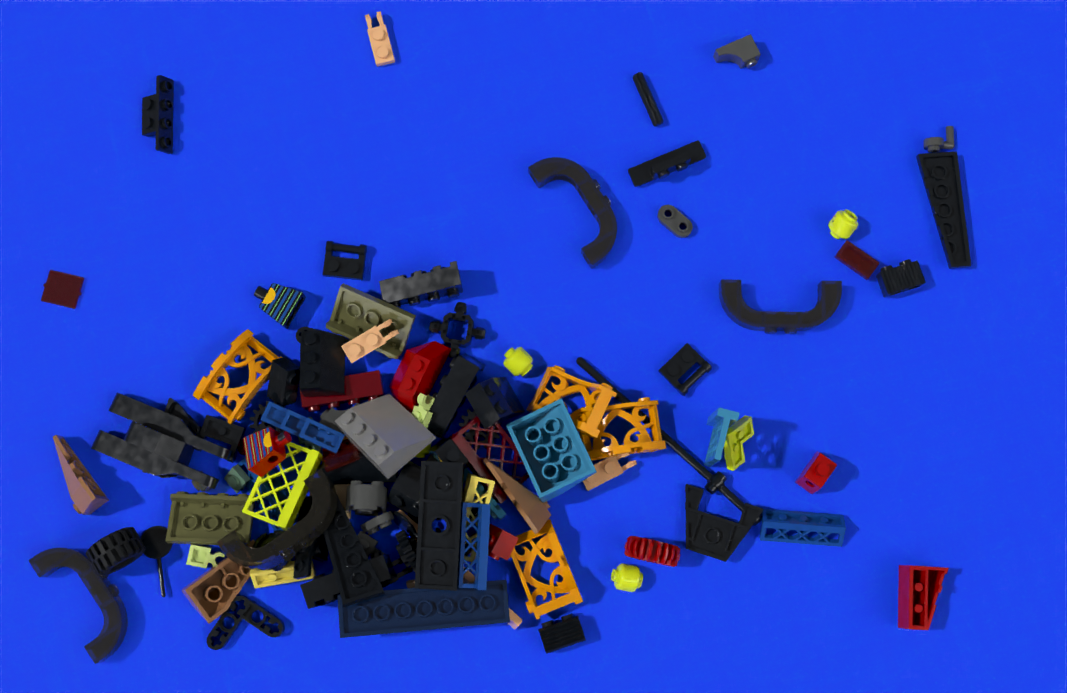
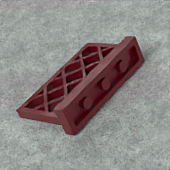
M476 416L448 438L455 443L468 459V467L474 475L495 481L491 497L501 504L507 499V495L486 464L483 463L482 460L484 458L476 454L477 445L487 446L486 458L490 461L499 462V468L502 470L503 462L513 463L512 475L510 476L518 478L517 481L521 484L529 478V474L527 472L523 476H516L517 464L524 465L514 442L500 424L495 425L497 430H493L494 426L490 427V429L480 428V420ZM468 429L475 430L474 442L467 441L462 434ZM479 430L489 431L488 444L478 443ZM493 432H498L502 435V445L492 444ZM491 446L501 447L500 460L490 459ZM505 448H511L514 451L513 461L504 460ZM480 482L487 491L489 484Z

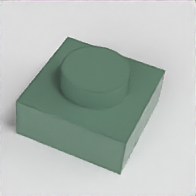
M237 464L231 468L224 477V480L236 493H239L251 478Z

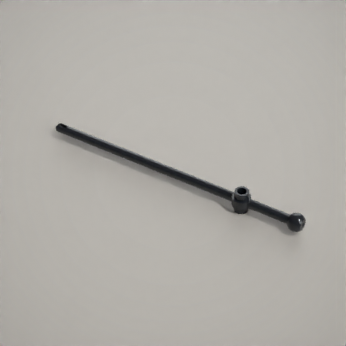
M582 357L577 358V364L599 384L606 383L613 387L612 391L617 393L615 398L620 403L631 402ZM641 410L638 412L639 416L646 415ZM646 415V419L642 422L644 424L650 423L649 417ZM661 429L662 440H665V443L707 480L708 483L704 486L705 489L711 494L719 491L743 512L745 503L725 486L724 482L727 480L725 475L719 471L715 475L711 474ZM762 514L756 520L754 526H756L761 521Z

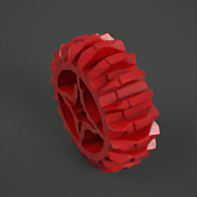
M636 536L628 537L627 542H625L624 554L631 558L671 567L677 566L680 559V548L672 544Z

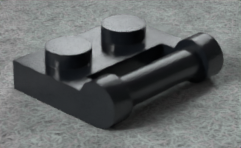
M327 241L322 275L325 277L363 281L367 245L360 244V246ZM333 251L359 254V259L333 256Z
M686 343L658 372L682 396H685L688 393V389L706 372L709 373L712 367ZM697 363L700 367L683 384H680L677 380Z
M206 415L199 436L205 440L207 437L230 444L232 452L227 461L233 463L237 457L246 428ZM195 447V450L200 452L202 451L201 449Z

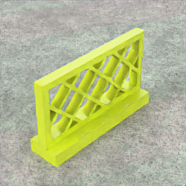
M292 442L286 444L289 450L286 458L291 456L294 466L283 470L281 463H279L280 472L269 475L268 472L266 478L258 476L242 510V513L280 527L290 532L318 470V466L323 459L319 451L310 450ZM299 452L307 453L305 461L297 464L294 454ZM296 469L297 479L288 483L285 473ZM282 475L285 485L275 489L271 479ZM269 481L272 490L261 495L260 485ZM287 488L289 491L288 499L280 502L276 492ZM274 494L277 503L266 508L263 498ZM260 500L263 509L258 512L250 511L251 504ZM279 507L281 514L278 521L270 519L268 511Z

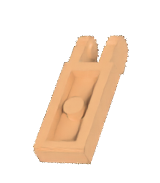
M381 11L376 12V17L380 24L378 27L373 28L371 17L369 14L365 15L368 26L367 32L377 67L395 63Z
M391 319L379 326L372 327L341 346L351 364L399 334L398 330H393L383 337L380 332L381 329L393 323Z
M629 453L609 457L595 464L594 467L597 472L582 482L586 490L589 491L637 465L636 460L630 461L621 467L618 460L629 456Z

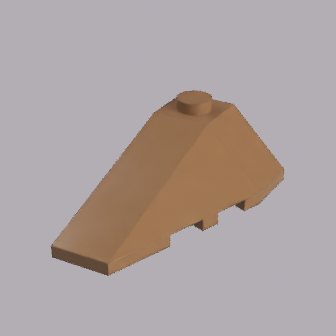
M484 458L483 462L527 525L537 534L551 516L548 511L550 508L548 502L543 503L534 492L493 462Z
M254 539L250 541V547L242 546L181 590L208 624L227 611L236 595L239 594L249 579L250 568L259 566L253 556Z

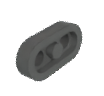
M663 205L659 209L657 214L659 222L676 237L686 238L691 234L693 228L691 221L674 206ZM669 211L671 216L667 217L664 213ZM684 224L686 229H680L679 225Z
M389 511L365 522L360 527L363 533L367 532L368 535H372L380 531L379 527L383 529L392 525L391 521L395 518L392 511Z

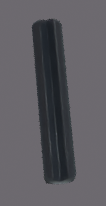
M638 72L634 74L633 81L653 125L656 127L663 124L664 120L643 73Z

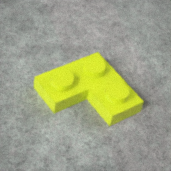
M743 416L728 428L724 444L728 470L734 471L745 462L743 443L754 435L751 416Z

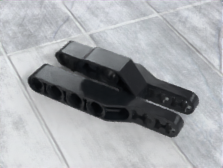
M118 392L116 393L108 411L132 420L124 439L99 430L91 449L161 478L184 476L207 487L216 488L219 479L188 467L185 464L193 446L225 460L229 459L231 450L202 439L186 420Z

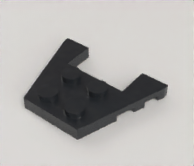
M686 484V549L727 562L762 514L763 508L745 503L739 523L699 511L698 508L704 489Z

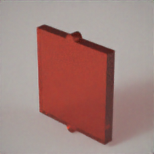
M50 270L47 281L43 285L45 288L41 301L76 309L79 296L82 295L81 289L85 278Z
M349 439L342 441L337 453L322 449V461L326 472L360 459L358 448Z

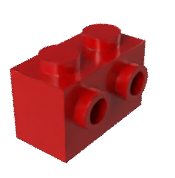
M490 524L488 556L499 560L501 557L508 561L519 538Z

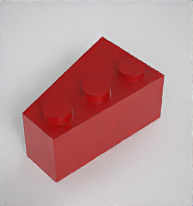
M899 565L898 628L929 630L937 606L935 603L938 594L941 593L943 588L941 586L943 578L949 568Z

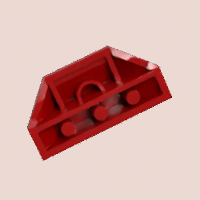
M432 341L406 350L389 387L393 397L410 413H412L414 405L419 406L417 398L420 393L426 396L430 394L451 348Z

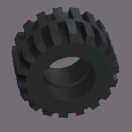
M125 527L98 540L86 551V555L97 575L105 576L134 562L144 553L146 548L134 527Z

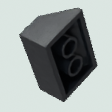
M322 330L301 331L299 389L304 397L345 395V352L341 347L346 343L344 336Z

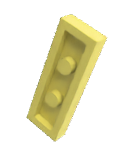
M290 561L280 571L268 570L262 567L250 568V576L254 588L313 579L316 576L313 561L311 576L298 580L293 578L295 561Z

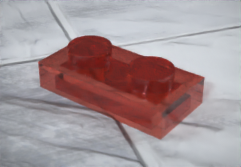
M848 240L845 241L834 256V258L866 280L869 279L879 265L878 261Z

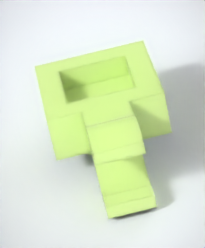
M420 393L417 398L419 406L414 405L411 414L427 428L433 414L429 410L435 398Z

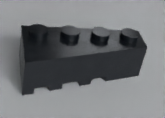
M457 261L450 262V267L434 266L427 273L422 270L415 271L408 278L407 275H400L379 281L383 301L398 308H401V305L409 304V306L418 305L420 301L424 300L429 302L438 301L443 296L454 298L458 297L459 293H463Z
M466 353L452 359L449 365L451 368L449 374H445L439 383L441 385L439 392H435L432 396L435 400L429 411L433 414L427 427L432 434L439 438L446 435L458 414L457 409L461 408L467 399L465 393L472 389L478 380L477 372L484 370L486 366L484 363Z
M381 552L369 556V561L380 583L396 578L389 554L382 555ZM331 570V574L325 575L323 573L313 577L312 581L300 585L308 609L338 600L340 592L334 570Z

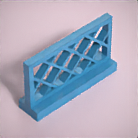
M719 407L708 417L706 425L712 426L713 429L704 466L711 467L721 460L728 428L738 421L739 412Z

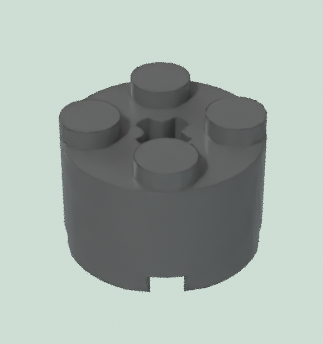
M351 481V485L347 486L345 512L350 514V510H353L355 515L378 516V513L381 511L386 513L388 488L384 486V482L373 481L371 484H363V481Z

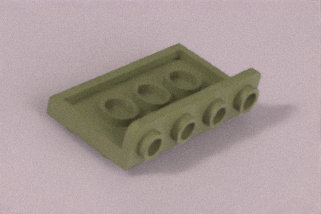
M343 283L339 288L331 318L326 323V328L334 334H340L352 340L372 327L379 326L391 319L393 323L381 329L380 332L383 337L393 330H398L399 334L387 340V343L375 350L385 354L388 358L398 359L405 350L416 315Z
M184 491L170 494L172 504L165 541L175 544L250 547L253 517L242 513L249 495L238 494V496H230L226 493L209 495L205 492H198L196 495ZM255 502L251 504L249 509L252 512L255 510Z

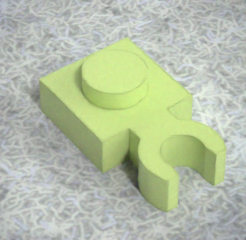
M191 544L186 565L207 569L208 563L216 566L218 564L216 557H225V553L218 551L213 554L211 553L212 547Z

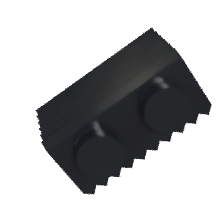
M911 259L900 262V266L893 268L892 265L880 269L881 272L876 275L884 298L920 287L926 283L918 260L911 262Z
M286 357L272 360L267 397L279 406L295 403L300 381V367Z
M573 613L562 616V621L554 623L553 620L541 623L542 628L538 630L546 654L586 640L578 615L573 616Z

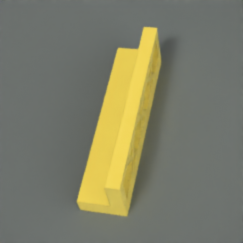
M468 473L462 502L477 503L479 501L483 503L482 499L485 498L484 503L489 504L495 481ZM478 481L489 484L487 492L481 496L476 491ZM467 507L466 516L469 518L470 515L472 517L470 521L472 522L477 516L474 517L471 507ZM477 532L470 537L467 535V533H465V536L470 543L472 542V539L477 537ZM473 549L470 556L464 555V559L472 562L476 557Z

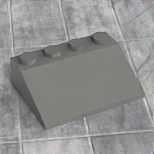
M390 394L351 407L335 420L342 433L387 479L436 439L423 424Z

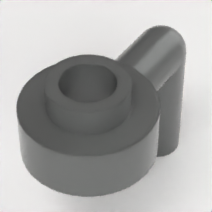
M954 126L946 127V141L941 137L924 139V149L928 150V153L940 152V149L952 150L955 146Z

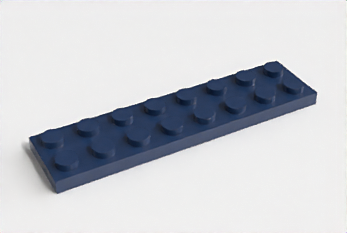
M506 580L487 581L486 590H477L476 588H458L457 591L415 588L384 590V595L347 607L343 606L341 596L338 595L340 638L510 623Z

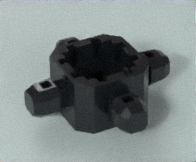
M457 302L454 310L456 313L449 312L443 317L442 324L440 321L430 322L429 331L436 334L441 332L442 341L445 345L451 346L449 347L451 348L449 358L458 357L461 351L459 347L466 348L471 345L472 337L478 340L485 339L486 330L481 327L474 328L472 318L469 315H464L467 313V306L463 302ZM454 320L468 324L465 340L449 339L447 337L450 321Z

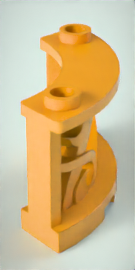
M249 329L245 330L230 343L231 348L226 351V354L221 353L211 365L213 370L209 372L208 376H203L193 393L196 399H203L228 419L227 422L229 424L236 420L240 421L245 416L246 407L270 378L271 365L266 369H262V364L266 362H256L255 360L263 356L272 363V360L283 358L281 356L278 357L253 337L254 333ZM249 346L252 347L258 353L253 355ZM241 356V360L244 361L236 363L235 358ZM228 365L234 368L248 365V384L237 388H229L230 378L225 370ZM221 376L225 379L223 388H221L223 383H218V379ZM211 393L220 395L219 400ZM225 396H228L227 403L229 406H231L232 401H236V407L233 411L223 404Z
M554 365V367H547L541 383L526 410L532 413L561 398L581 392L586 408L577 409L570 417L578 432L585 436L597 438L600 432L597 427L611 398L616 397L617 393L612 391L613 387L606 383L594 384L565 373V369ZM551 376L561 380L559 385L551 382L552 387L556 390L554 393L546 388ZM543 391H545L549 396L538 404Z
M650 397L639 398L638 402L607 406L604 413L608 414L604 419H601L597 427L600 432L598 437L594 438L592 446L590 437L580 433V438L591 461L615 457L618 454L624 453L636 454L666 449L665 440L662 441L657 410L658 400L651 401ZM633 409L632 415L623 410ZM641 409H648L650 423L644 425L640 423L646 419V415H638ZM616 416L627 420L635 427L625 435L624 445H619L613 435L604 432L608 424ZM651 427L653 441L646 430L647 428ZM639 431L640 434L635 435L638 437V441L632 442L630 436ZM607 437L611 439V444L609 446H605L604 442L606 440H601V438Z
M547 520L537 534L529 530L517 535L516 537L519 539L515 546L529 541L533 547L531 552L527 547H522L525 550L523 555H519L514 547L509 557L513 559L529 600L525 602L529 614L534 613L537 620L540 619L541 615L575 602L576 605L583 602L551 520ZM546 534L536 544L533 542L532 539ZM543 548V551L546 553L547 549H551V557H545L540 550ZM537 555L549 563L559 562L560 566L551 573L550 585L539 582L530 576L532 565ZM519 561H526L524 572L521 569ZM561 575L563 577L562 582L556 581L557 586H554V577ZM527 582H528L530 585H532V586H534L535 588H537V589H535V590L533 591L532 594H531V591H530V589H529V586H528ZM547 592L551 593V601L539 606L537 605L536 597L538 595H542L544 601L547 598ZM555 593H568L558 598L555 596Z

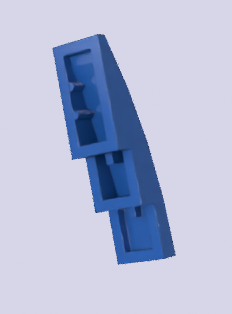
M270 401L260 419L333 453H337L345 434Z

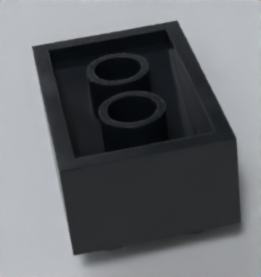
M506 377L487 379L465 393L484 429H488L526 412Z

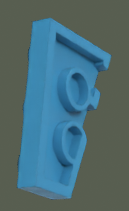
M467 468L464 469V485L466 482L467 474H471V472ZM478 482L476 491L481 496L487 491ZM491 497L489 503L491 504L490 515L494 519L498 517L502 520L507 514Z

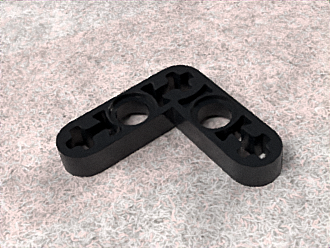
M236 596L227 611L222 614L209 633L207 645L213 650L224 648L243 619L270 637L281 636L285 630V625L281 619L250 598ZM244 600V606L246 607L245 609H239L237 612L240 615L239 618L236 614L230 613V610L236 611L238 608L237 601ZM256 610L263 613L261 622H255L252 618ZM228 616L234 619V626L230 629L224 626V619ZM268 616L271 618L270 620H268L269 623L279 624V632L275 631L272 633V627H270L269 625H265V627H262V625L267 621ZM222 631L228 632V635L222 634L220 637L221 644L214 645L213 636H219Z

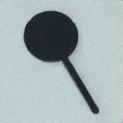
M393 511L392 514L395 518L393 521L401 530H405L408 536L417 538V532L411 522L401 513Z
M153 526L143 533L141 541L146 548L144 555L157 559L161 596L165 597L161 558L170 552L173 543L165 541L166 528Z

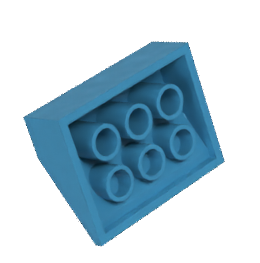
M562 398L506 425L534 488L543 503L563 494L597 472Z

